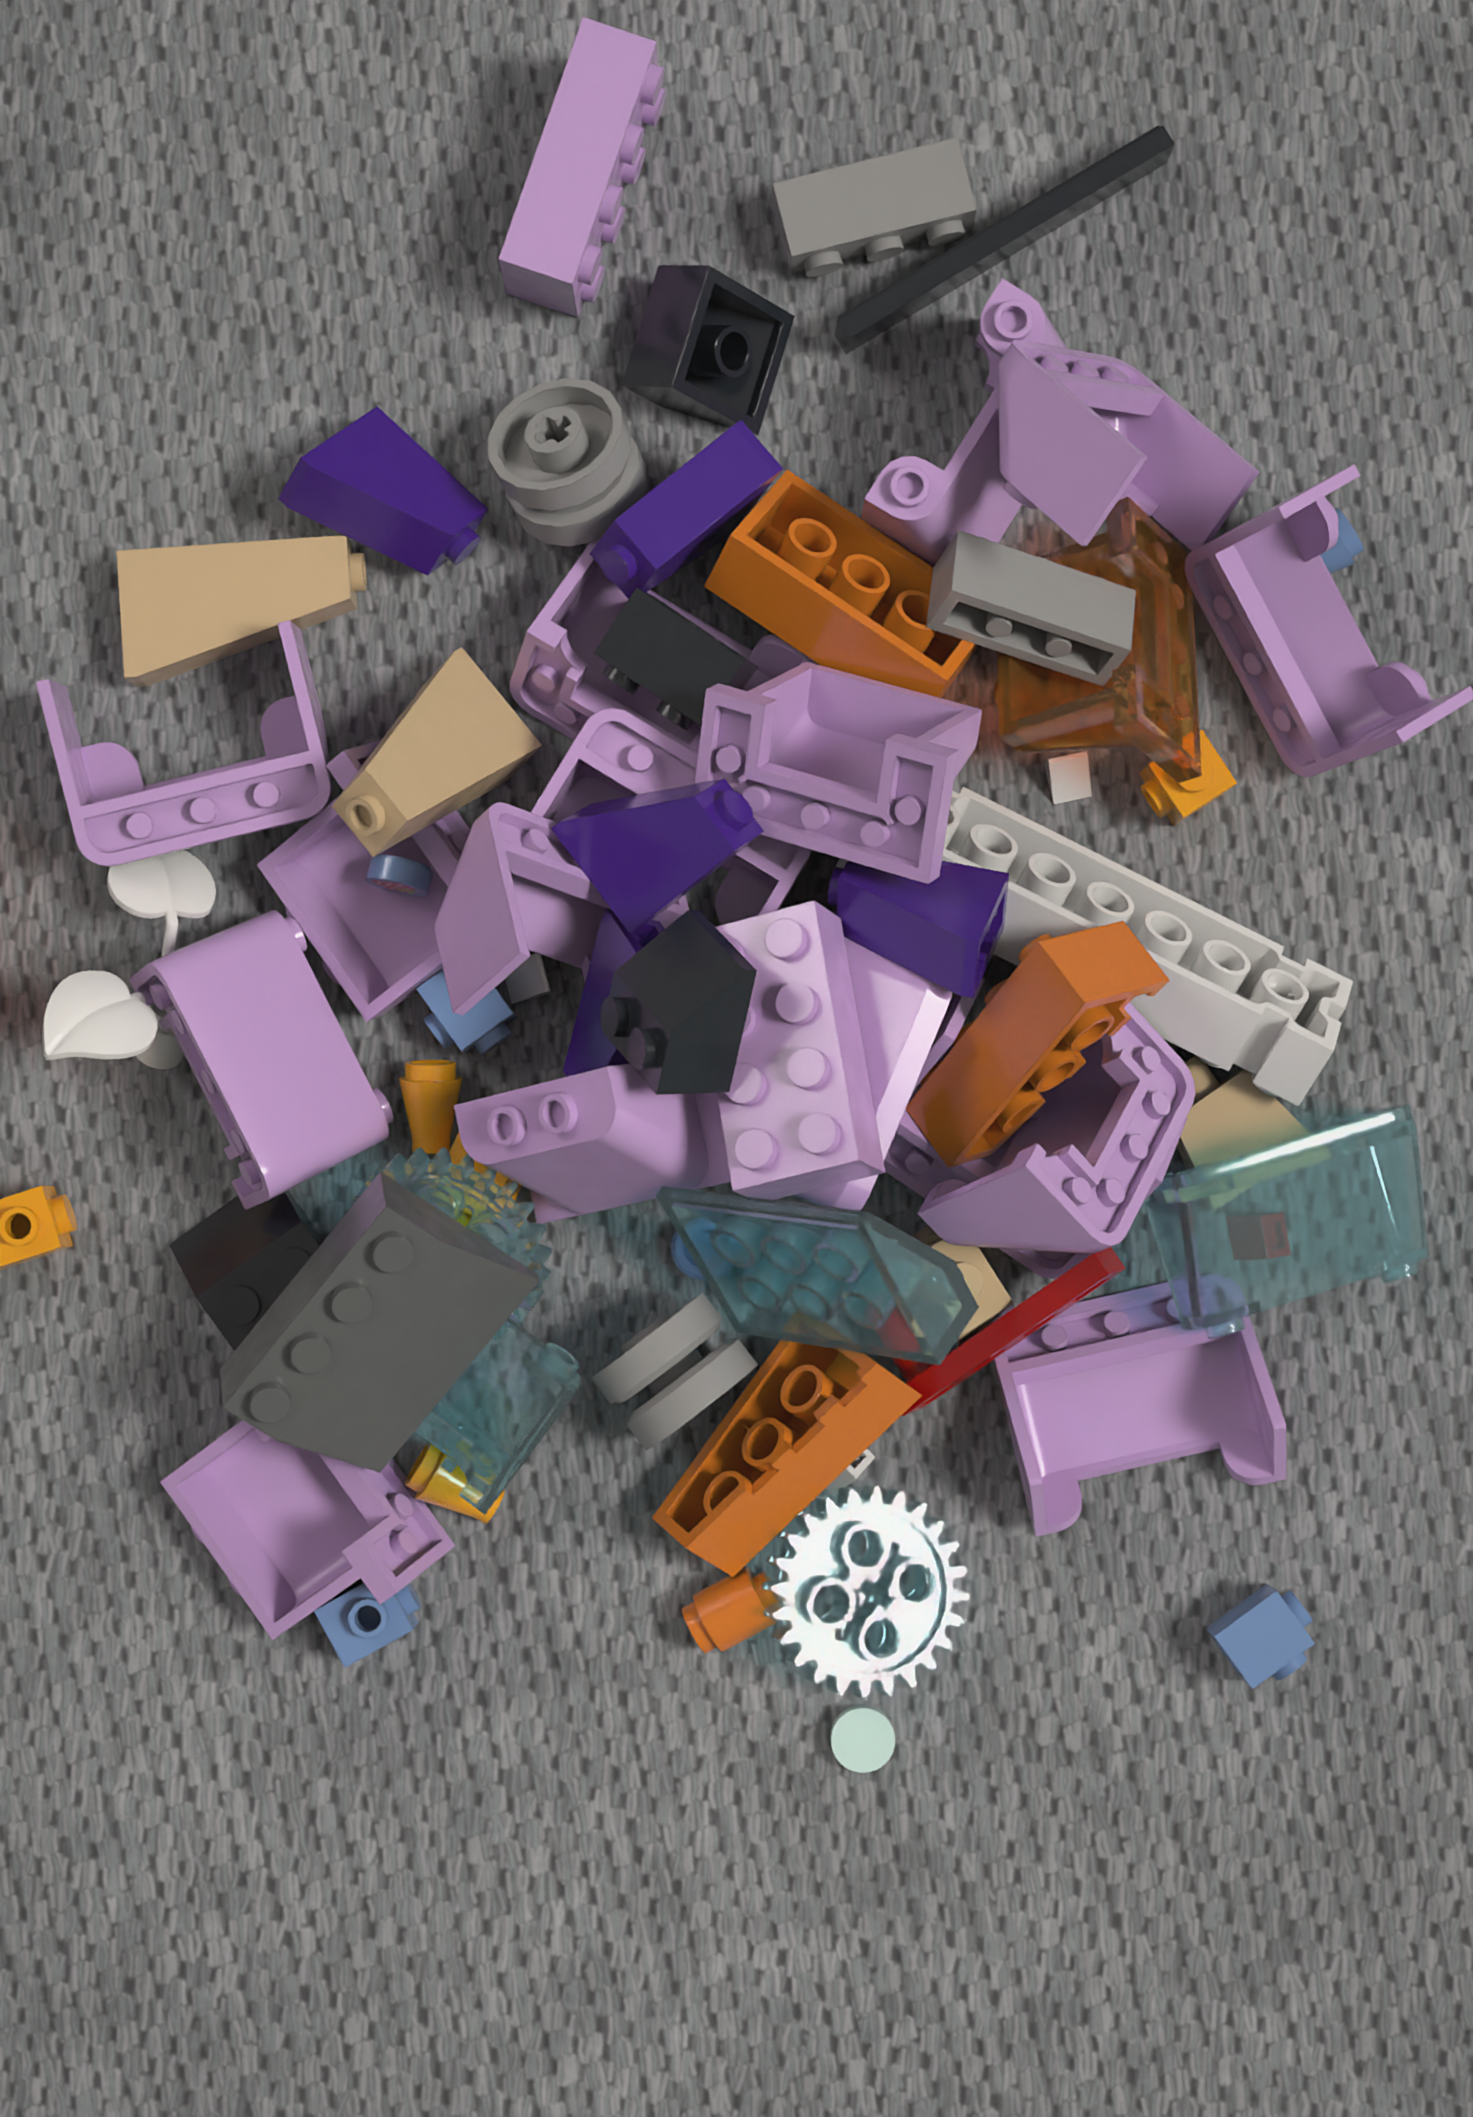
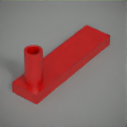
M1112 1247L1089 1255L940 1360L937 1359L898 1298L872 1313L866 1319L905 1378L906 1384L922 1395L902 1416L925 1408L1125 1270L1126 1268Z

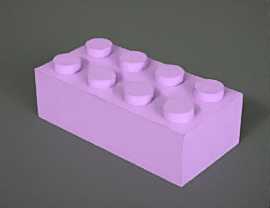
M585 17L582 18L498 259L508 295L576 318L580 314L584 300L591 303L595 302L605 272V266L600 265L604 242L615 244L625 215V207L620 206L624 184L635 185L639 178L646 154V148L641 147L645 124L656 126L666 97V89L661 88L665 68L658 66L656 41Z
M813 900L717 926V930L757 970L730 1091L716 1093L732 1191L762 1203L885 1173L841 918Z

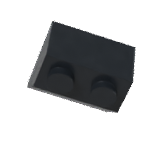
M658 265L621 385L662 408L730 428L742 420L754 435H759L795 316L710 265Z
M637 587L594 652L596 656L608 663L602 672L604 676L633 695L641 685L659 697L661 701L655 710L686 731H688L693 722L702 726L707 688L719 683L742 690L758 669V666L655 596Z
M686 911L614 971L610 995L603 1001L601 1007L602 1032L656 1095L729 1092L757 970L700 911Z
M289 1190L247 1210H245L237 1195L169 1246L196 1299L235 1351L323 1243L324 1239Z

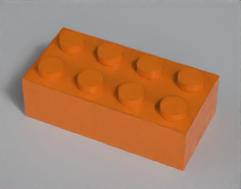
M788 469L731 533L704 585L705 588L722 598L729 605L738 609L821 666L938 698L944 695L978 646L977 644L926 628L933 574L932 566Z

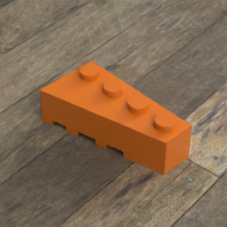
M1124 921L1053 938L1050 934H1045L1031 941L1020 952L1018 960L1021 963L1009 978L998 983L987 993L984 998L986 1007L974 1021L960 1029L955 1041L952 1043L954 1047L943 1061L935 1064L919 1082L921 1088L907 1104L906 1111L948 1168L992 1155L1046 1102L1039 1092L1050 1090L1065 1079L1071 1078L1087 1062L1080 1054V1050L1092 1045L1104 1034L1114 1036L1131 1019V1016L1124 1007L1134 997L1142 994L1155 996L1170 981Z
M803 1308L655 1512L652 1519L686 1549L734 1577L922 1395Z

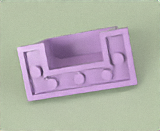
M805 662L749 691L718 683L707 688L705 693L695 784L725 778L731 788L741 794L751 806L753 817L764 830L761 835L929 884L940 876L954 780L976 748L982 709L810 662Z
M381 740L343 750L326 765L343 790ZM336 799L257 864L286 906L287 916L295 919L302 932L321 956L327 975L335 983L342 986L366 1022L385 1014L415 993L417 987L443 969L435 934V921L470 833V828L457 810L380 853L407 858L430 867L433 877L429 894L425 897L409 896L387 891L366 882L370 860L373 856L333 809L332 805Z
M630 1063L607 1066L454 1105L461 1142L468 1155L478 1163L530 1189L537 1224L731 1182L717 1094L656 1095Z
M241 1420L160 1481L191 1525L195 1537L209 1550L228 1577L233 1590L244 1599L272 1640L360 1578L379 1605L455 1547V1544L425 1502L415 1499L416 1492L404 1485L407 1477L393 1458L379 1473L277 1441L244 1420Z

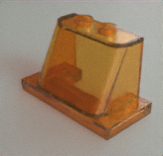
M1130 497L1118 500L1107 516V532L1093 537L1087 546H1081L1076 543L1040 556L1054 563L1136 590L1130 653L1117 669L1112 670V676L1103 687L997 651L998 681L994 685V696L999 708V737L1021 754L1137 747L1174 780L1181 783L1202 776L1193 591L1185 574V560L1188 554Z

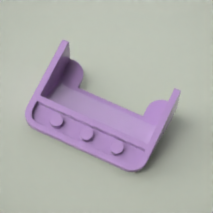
M1205 1273L1077 1302L994 1359L1027 1507L1036 1537L1062 1531L1070 1527L1078 1519L1082 1510V1496L1078 1481L1215 1449H1220L1227 1471L1239 1482L1249 1485H1263L1287 1479L1286 1423L1241 1291L1236 1283L1226 1276Z

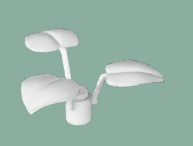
M185 850L120 866H110L107 876V887L110 896L126 912L147 919L165 916L166 923L161 957L175 950L178 929L177 916L186 918L205 917L210 913L215 901L216 888L211 873L198 858ZM89 970L72 974L59 983L47 1004L42 1029L43 1052L46 1060L68 1057L107 1060L136 1056L149 1067L169 1069L181 1062L184 1053L172 1029L164 1032L159 1023V1020L168 1014L165 1009L160 1010L155 1003L149 1006L146 1005L144 994L140 992L130 994L122 979L112 973Z

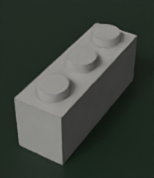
M958 137L775 182L772 185V204L790 273L805 270L806 275L809 277L823 276L835 272L843 266L842 260L866 255L867 260L872 262L890 259L904 251L903 245L926 239L930 246H942L953 243L965 236L964 230L973 227L977 211Z
M958 530L933 568L926 628L1104 687L1131 651L1136 590Z

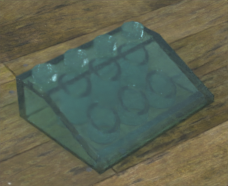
M662 1186L656 1194L657 1199L736 1333L940 1365L979 1308L964 1280L963 1273L953 1259L870 1212Z

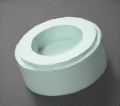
M855 1705L845 1709L835 1719L831 1728L830 1741L836 1759L845 1768L854 1772L868 1773L881 1768L890 1759L895 1747V1734L890 1720L882 1711L869 1705Z

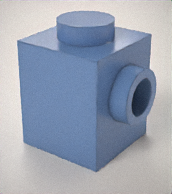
M443 969L416 988L432 1010V1013L423 1018V1020L445 1050L455 1043L460 1051L465 1054L476 1047L482 1056L512 1035L507 1024L517 1016L496 987L463 1016L452 1012Z
M361 1581L330 1599L316 1609L314 1613L343 1666L346 1668L414 1630L419 1623L414 1612L421 1609V1604L415 1590L409 1583L398 1593L379 1605L367 1586Z
M1268 1584L1206 1628L1235 1671L1251 1689H1254L1270 1676H1273L1278 1681L1295 1672L1307 1660L1303 1652L1315 1644L1304 1629L1313 1620L1291 1590L1280 1595L1276 1589Z

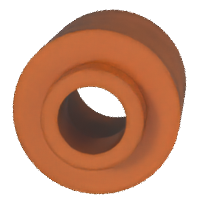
M745 1566L734 1577L728 1575L693 1594L694 1602L684 1606L682 1614L694 1640L705 1654L716 1648L724 1652L776 1624L777 1619L774 1610L782 1606V1602L765 1571L755 1575L748 1566Z

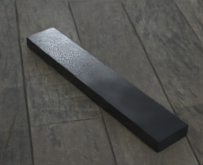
M1159 125L839 315L836 321L835 337L845 354L850 353L1166 164L1175 144L1165 127H1159Z

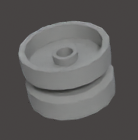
M564 378L536 385L516 396L502 410L489 433L488 460L499 482L506 491V497L526 533L545 544L570 547L601 539L612 522L643 498L646 491V465L636 443L630 435V428L621 407L609 390L590 380Z
M703 1292L671 1316L665 1312L620 1347L623 1353L591 1377L610 1404L623 1403L646 1386L653 1392L650 1397L630 1413L626 1424L646 1451L699 1414L758 1365L738 1338L725 1339L703 1356L696 1350L701 1343L719 1329L722 1320L721 1315Z

